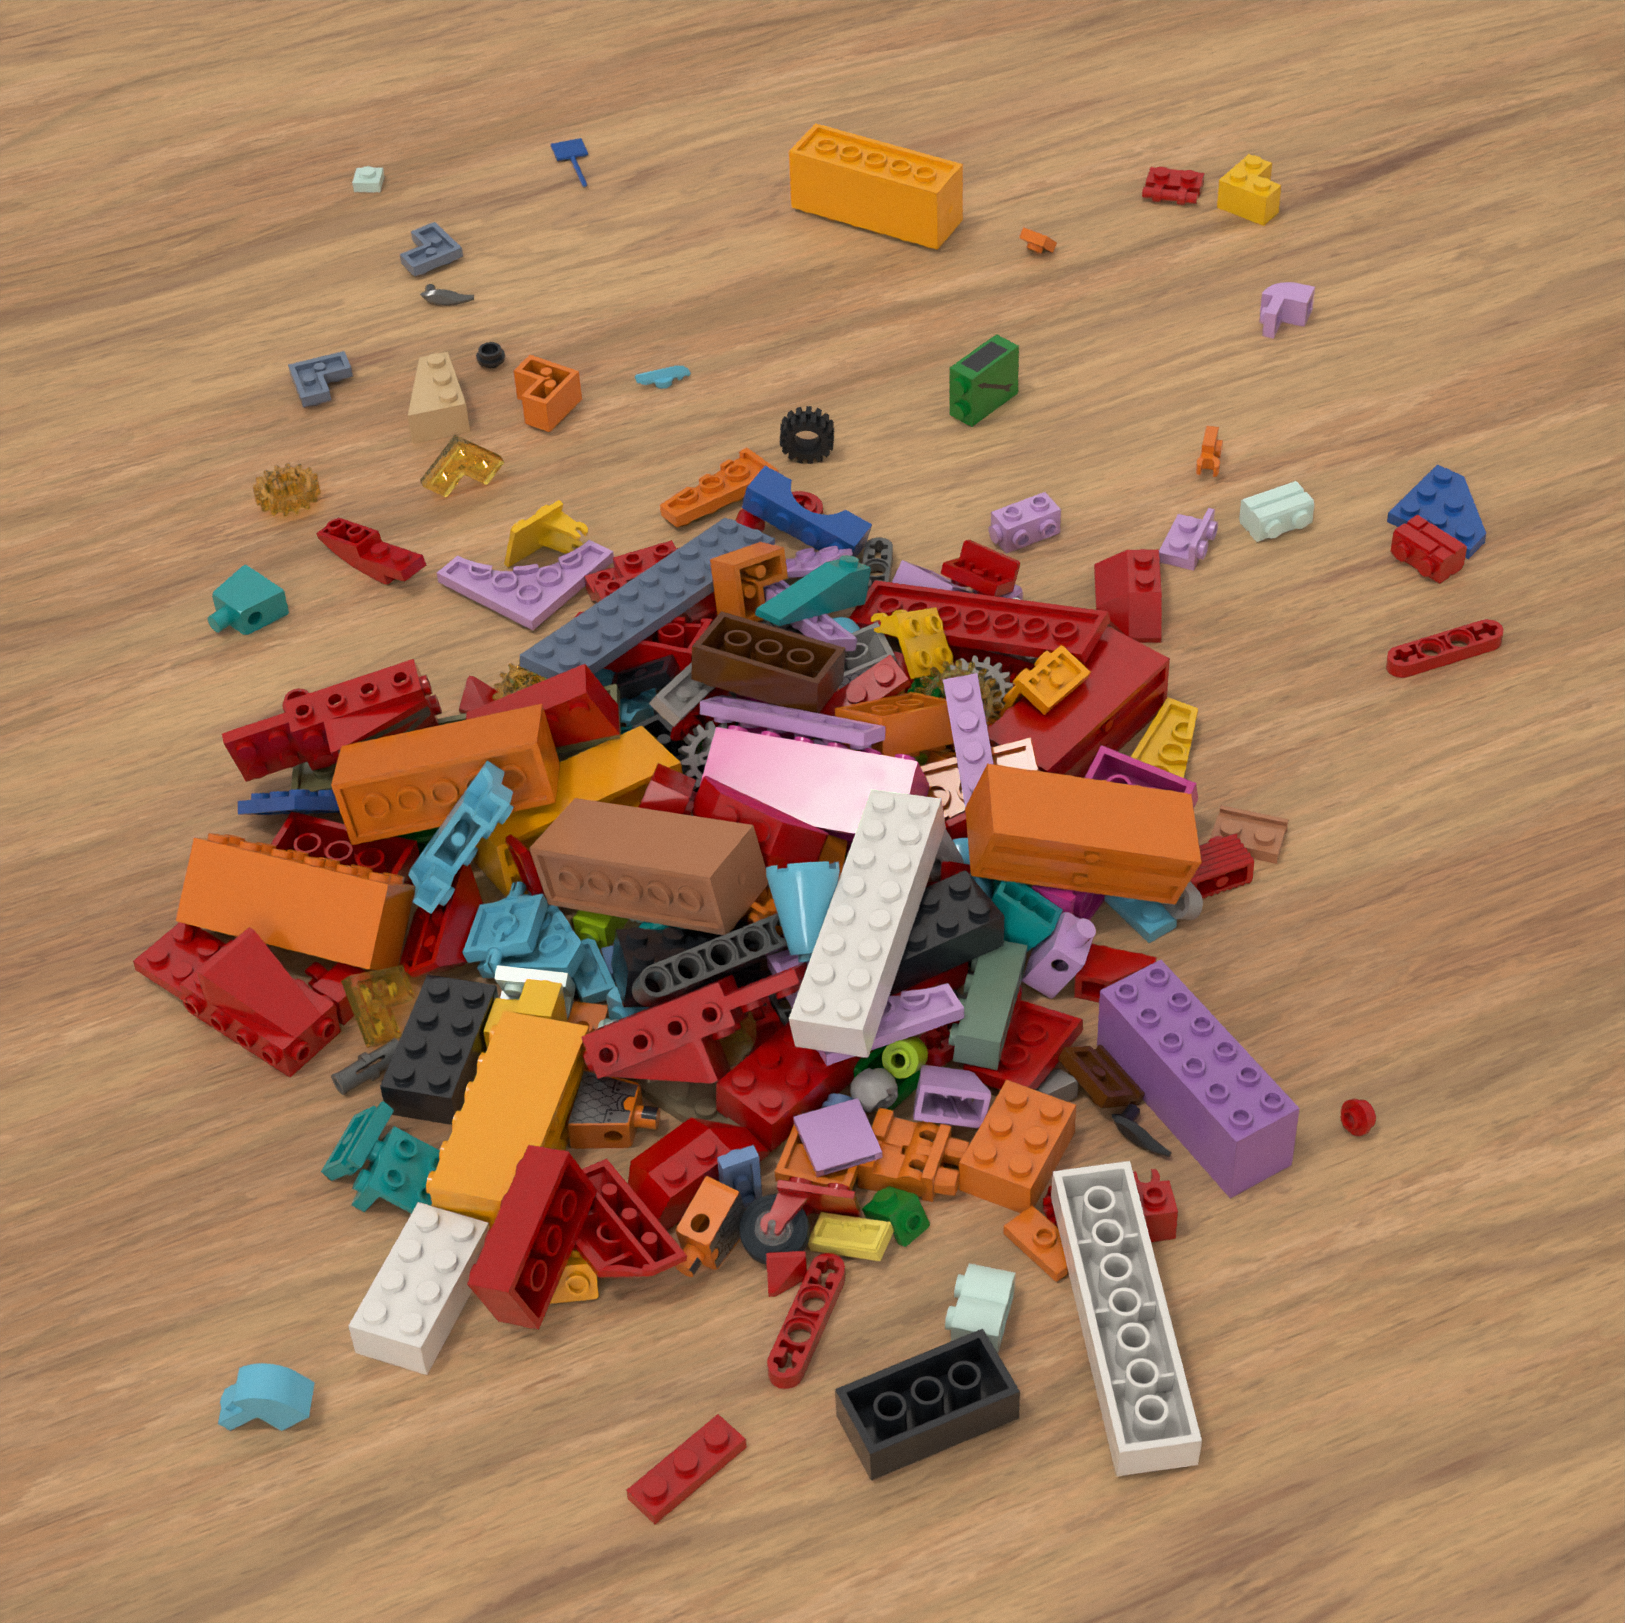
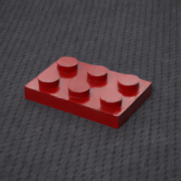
M1018 999L1014 1007L998 1069L994 1070L965 1064L963 1070L975 1073L983 1084L1001 1089L1005 1081L1009 1080L1036 1090L1059 1062L1058 1058L1064 1047H1071L1083 1032V1019Z

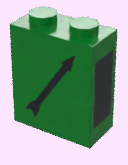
M996 334L949 368L950 416L973 427L1018 394L1019 345Z

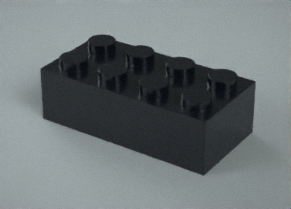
M966 870L925 888L889 996L1004 946L1005 916Z
M639 927L616 929L611 967L623 1007H648L638 1003L632 994V985L645 968L723 935L669 927L664 930L643 929ZM739 927V928H736V929H732L730 932H733V931L738 930V929L743 928V927ZM743 939L746 949L757 952L753 941ZM711 952V958L714 963L725 965L722 955ZM766 959L723 978L733 975L737 987L741 988L769 977L772 973L768 968ZM682 965L678 966V971L682 977L692 979V972L689 968ZM645 979V985L648 990L655 993L660 992L656 981Z
M427 974L380 1085L383 1101L394 1110L392 1115L452 1125L456 1111H461L464 1105L466 1086L470 1081L473 1082L476 1077L479 1056L487 1051L483 1031L494 999L499 998L496 985Z
M983 1328L835 1389L836 1416L871 1481L1019 1419L1020 1391Z

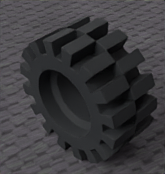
M806 406V411H802L801 407H797L796 414L792 410L789 411L787 417H783L780 426L779 444L782 447V452L784 455L788 453V458L792 461L795 457H798L797 463L801 464L803 459H807L808 464H813L814 458H816L817 462L822 461L823 455L827 458L830 455V450L832 451L834 447V422L832 419L829 420L827 413L822 415V409L817 408L815 412H812V406ZM802 431H811L818 436L813 439H802L796 434Z

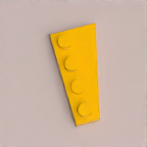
M1167 697L1131 757L1184 778L1198 708Z

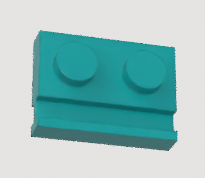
M382 1101L378 1107L372 1106L355 1114L321 1173L333 1181L344 1175L351 1176L360 1169L394 1110Z

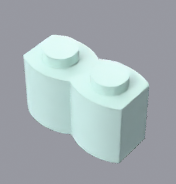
M969 1263L965 1275L958 1274L954 1297L959 1299L956 1307L949 1306L945 1321V1329L951 1330V1341L983 1328L996 1352H999L1014 1297L1015 1272Z

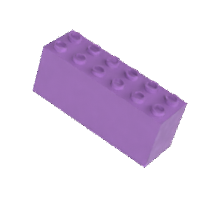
M1162 960L1100 990L1097 1046L1102 1045L1145 1093L1142 1098L1229 1198L1240 1194L1292 1165L1300 1108Z

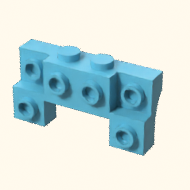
M489 761L485 762L410 868L408 876L415 886V896L412 902L431 914L438 904L444 907L455 890L451 886L453 878L462 864L468 866L478 851V848L475 846L482 837L487 839L497 823L503 824L514 808L510 804L513 791L501 784L505 772Z

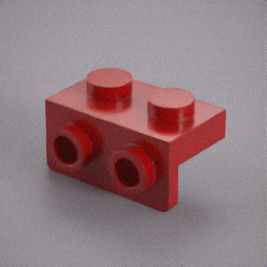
M965 540L960 557L943 562L940 574L950 578L951 583L956 586L970 587L977 590L978 594L998 597L1013 592L1020 568V561L972 540Z

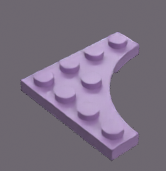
M588 540L572 552L558 557V563L541 568L538 567V564L514 566L513 571H496L492 569V565L480 564L456 556L437 572V578L439 583L534 630L585 586L584 576L607 568L613 562L614 553Z
M789 949L767 956L768 968L772 975L801 964L798 962V956H790ZM948 983L927 989L902 991L901 996H889L871 1050L964 1018V1007ZM798 992L786 996L792 1008ZM817 1050L826 1066L854 1057L853 1055Z

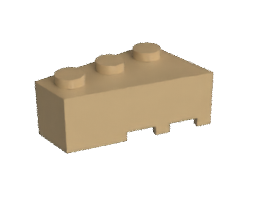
M448 352L433 353L419 358L408 411L412 444L470 432L466 402Z

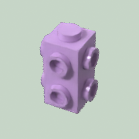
M1046 492L992 511L991 526H989L990 538L1005 553H1009L1060 533L1061 509Z

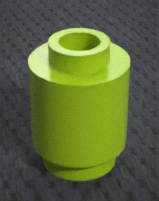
M915 1036L891 1043L883 1051V1066L896 1078L909 1077L926 1064L928 1058L927 1048L922 1040Z

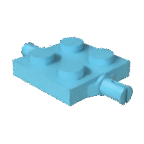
M517 881V884L515 882L512 883L510 893L506 898L497 902L479 905L463 950V955L467 962L486 961L483 969L485 972L493 974V971L496 973V967L500 966L501 960L504 957L532 953L548 907V902L544 895L523 896L526 891V885Z

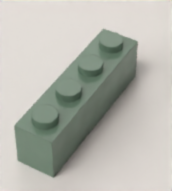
M1004 941V946L972 959L970 971L974 972V975L967 974L963 995L967 996V999L960 998L959 1000L964 1007V1018L960 1020L959 1024H952L949 1036V1045L955 1046L953 1061L994 1070L998 1069L1024 975L1028 945Z

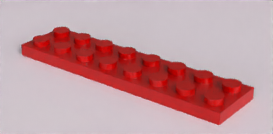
M876 580L867 591L865 604L857 606L849 617L862 629L876 623L871 622L872 616L876 613H885L887 616H891L894 611L901 609L910 612L937 608L948 645L1039 658L1047 650L1052 653L1062 645L1083 665L1110 623L1108 611ZM884 634L885 636H888V637H895V636H891V635H888V634Z

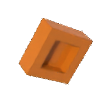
M1024 227L1019 236L1020 239L1028 243L1027 249L1042 254L1043 250L1053 253L1057 244L1048 236Z

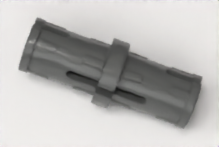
M393 1038L390 1042L369 1054L364 1052L358 1056L356 1062L332 1074V1081L340 1094H346L349 1090L368 1079L374 1081L379 1078L380 1072L388 1068L399 1041ZM378 1059H381V1061H379L378 1063H376V1064L370 1066L369 1068H367L366 1070L362 1071L361 1073L356 1074L358 1071L364 1069L365 1067L369 1066L370 1064H372L373 1062L377 1061Z

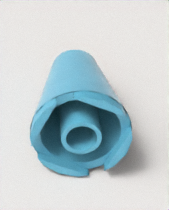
M829 862L787 864V868L777 869V865L766 867V877L790 956H798L799 963L809 962L839 880V862L831 864Z

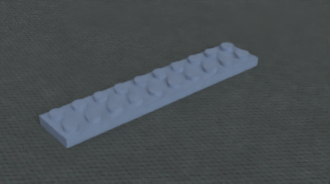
M723 518L520 654V666L547 679L583 664H586L593 674L597 673L714 592L710 559L758 542L775 545V538L763 534L759 530L739 524L735 520Z

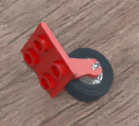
M790 1177L789 1181L778 1180V1194L760 1197L747 1207L741 1218L739 1232L741 1242L747 1253L756 1261L767 1265L766 1253L805 1250L810 1237V1223L808 1220L810 1213L820 1215L821 1212L861 1218L862 1212L855 1191H850L851 1188L847 1185L828 1183L827 1187L812 1185V1182L805 1178Z

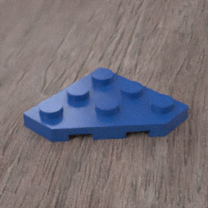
M1436 465L1388 512L1387 522L1397 527L1404 523L1407 524L1408 520L1419 515L1467 546L1465 558L1467 559L1485 543L1486 531L1465 477L1440 465Z
M297 789L270 793H252L251 800L237 801L238 815L290 814L291 812L300 814L340 813L333 790L310 792V790Z

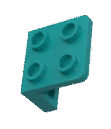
M394 1126L381 1141L377 1139L366 1158L370 1161L367 1170L364 1168L361 1170L352 1189L357 1191L352 1206L365 1212L378 1197L411 1214L418 1202L432 1206L430 1194L426 1192V1183L429 1173L436 1171L439 1164L440 1150Z

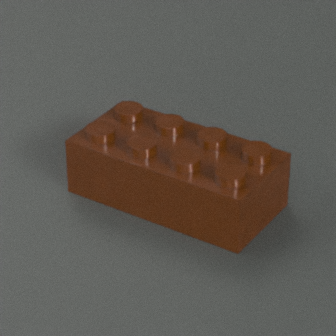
M721 611L692 646L691 680L731 691L740 696L764 701L768 704L820 713L843 682L846 648Z

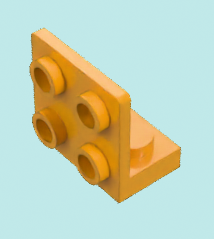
M1061 645L1052 653L1047 650L1034 663L1035 668L1031 671L1025 668L1014 679L1013 684L1015 686L1002 699L1005 705L999 714L1003 716L1010 706H1014L1025 696L1045 715L1082 684L1091 672L1064 646Z

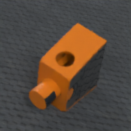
M584 1069L568 1122L571 1148H629L633 1145L637 1128L658 1129L661 1116L660 1107L643 1105L641 1086L638 1083L618 1077H602L598 1079L595 1071L591 1072Z
M708 1176L705 1177L676 1229L681 1249L687 1255V1261L674 1266L679 1272L688 1277H693L701 1264L712 1270L719 1269L740 1241L739 1228L745 1208L739 1191Z

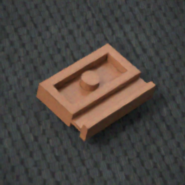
M1221 805L1210 839L1215 836L1226 837L1237 833V837L1240 838L1241 843L1250 852L1251 857L1256 860L1277 864L1288 829L1289 819Z

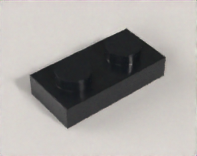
M673 654L615 673L610 685L617 684L620 699H632L642 692L653 688L657 690L663 689L673 680L678 663Z

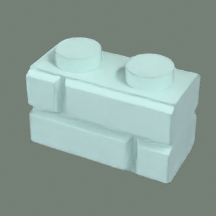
M1295 481L1242 499L1239 516L1240 524L1249 531L1256 542L1268 538H1276L1282 533L1294 529H1303L1308 524H1311L1315 503L1312 497L1307 492H1304L1301 485Z

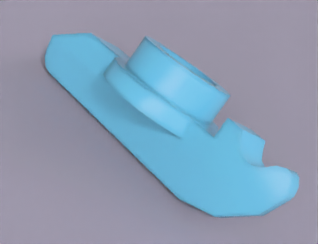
M672 366L635 375V380L643 385L655 383L656 387L665 389L672 385L673 379L682 380L684 376H690L691 372L684 366Z

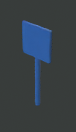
M578 138L550 144L556 160L570 159L582 186L587 187V182L576 160V157L588 155L582 139Z

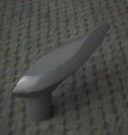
M433 284L426 285L425 291L420 294L426 301L437 305H457L474 300V295L436 289Z

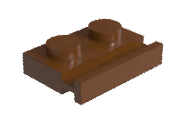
M1098 1045L1096 1049H1093L1091 1046L1064 1047L1058 1058L1068 1070L1069 1075L1078 1081L1090 1095L1092 1102L1100 1108L1127 1106L1129 1102L1139 1105L1145 1095L1142 1089L1102 1045Z

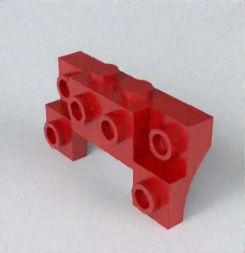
M671 540L613 557V568L584 576L586 591L592 602H599L679 548H676Z

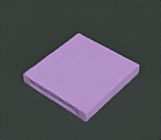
M857 1098L793 1117L794 1125L817 1177L883 1158L879 1143Z

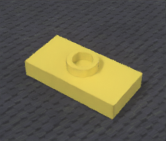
M821 1212L810 1234L808 1246L810 1251L881 1261L894 1229L891 1222Z

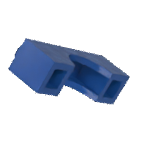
M764 466L747 486L742 509L797 538L806 545L818 551L830 546H837L838 550L852 549L853 555L851 556L857 557L865 547L872 527L871 523L847 510L836 514L823 515L803 508L792 495V480L773 469Z

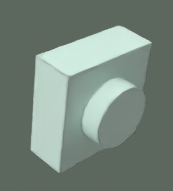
M371 166L356 168L352 183L354 192H381L385 177L383 168H373Z

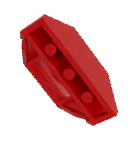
M1159 549L1125 550L1095 563L1096 610L1108 611L1109 625L1139 643H1161L1162 589Z
M708 776L703 777L693 803V816L753 825L765 868L777 865V869L787 868V864L818 862L829 836V833Z
M462 864L455 874L451 884L455 890L444 907L438 904L432 914L420 906L417 907L399 967L412 978L445 972L468 963L463 955V950L479 905L483 904L470 864L468 866Z
M690 1117L630 1161L628 1185L667 1231L681 1221L706 1176L719 1182L717 1157L723 1156L735 1149H743L754 1145L761 1162L769 1156V1151L746 1127Z
M607 1158L582 1169L598 1191L574 1247L598 1277L639 1278L654 1276L687 1261L686 1253Z

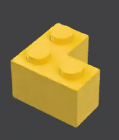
M1250 154L1243 158L1219 179L1217 208L1265 226L1279 213L1281 185L1271 181L1272 163L1261 159L1259 156Z
M526 979L519 1000L495 998L483 1031L486 1048L489 1046L490 1030L494 1024L498 1025L503 1011L567 1022L562 983L549 980Z

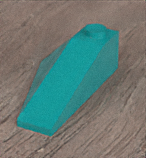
M849 555L840 556V559L825 562L756 608L755 615L778 626H782L803 619L863 605L866 602L871 567L859 563L858 558Z

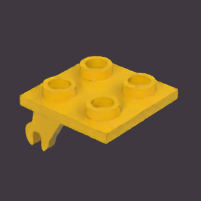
M560 500L550 506L544 505L535 515L527 520L521 519L511 527L504 564L509 568L543 546L564 554L570 553L574 550L573 547L577 549L583 545L580 541L581 535L576 530L581 531L584 536H587L588 527L583 522H576L562 511L563 503Z
M937 608L910 612L901 609L894 611L891 616H887L885 613H876L872 616L871 622L881 621V625L874 628L876 633L898 637L911 680L949 673V666H954L953 655L948 646L943 623L938 615Z

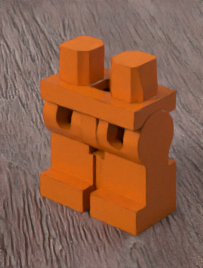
M879 1107L872 1130L882 1150L883 1158L858 1165V1188L880 1191L890 1186L917 1194L918 1197L922 1196V1200L932 1203L936 1193L956 1196L959 1187V1171L945 1168L947 1163L959 1166V1162L970 1142L951 1137V1126L944 1124L938 1126L926 1121L916 1123L894 1117V1111Z

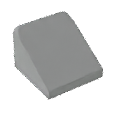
M1057 1068L1048 1074L1036 1091L1068 1102L1077 1098L1078 1082L1073 1076Z

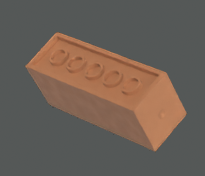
M574 798L529 848L548 905L719 935L728 934L768 885L766 868L755 829L750 824Z

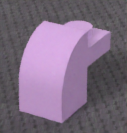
M1283 282L1266 288L1262 293L1260 324H1263L1262 336L1274 338L1282 322L1305 327L1313 310L1315 287L1293 282Z

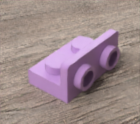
M1208 508L1203 519L1178 514L1159 550L1160 562L1194 571L1199 559L1204 560L1207 554L1209 539L1214 540L1216 536L1218 522L1214 521L1215 509Z

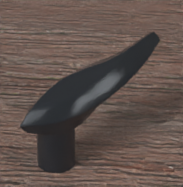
M1129 1104L1122 1114H1111L1117 1129L1131 1142L1151 1152L1167 1157L1171 1156V1151L1166 1149L1146 1129L1135 1122L1140 1115V1109L1136 1105Z

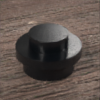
M487 342L478 348L476 359L478 364L483 367L496 368L505 361V352L498 343Z

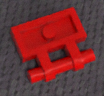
M1150 167L1145 187L1142 190V197L1151 198L1153 202L1167 200L1176 201L1177 205H1186V203L1197 204L1204 184L1205 173L1193 170L1168 169L1167 167Z

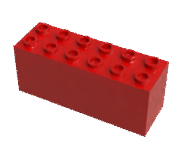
M1107 626L1084 664L1091 672L1088 678L1045 715L1024 696L1014 706H1010L993 725L987 726L990 746L992 748L1031 738L1039 771L1085 778L1101 745L1118 752L1156 717L1167 699L1170 658Z

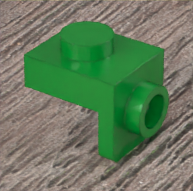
M888 1186L881 1189L862 1208L866 1219L891 1222L894 1229L893 1234L900 1246H908L930 1226L929 1219L917 1194Z

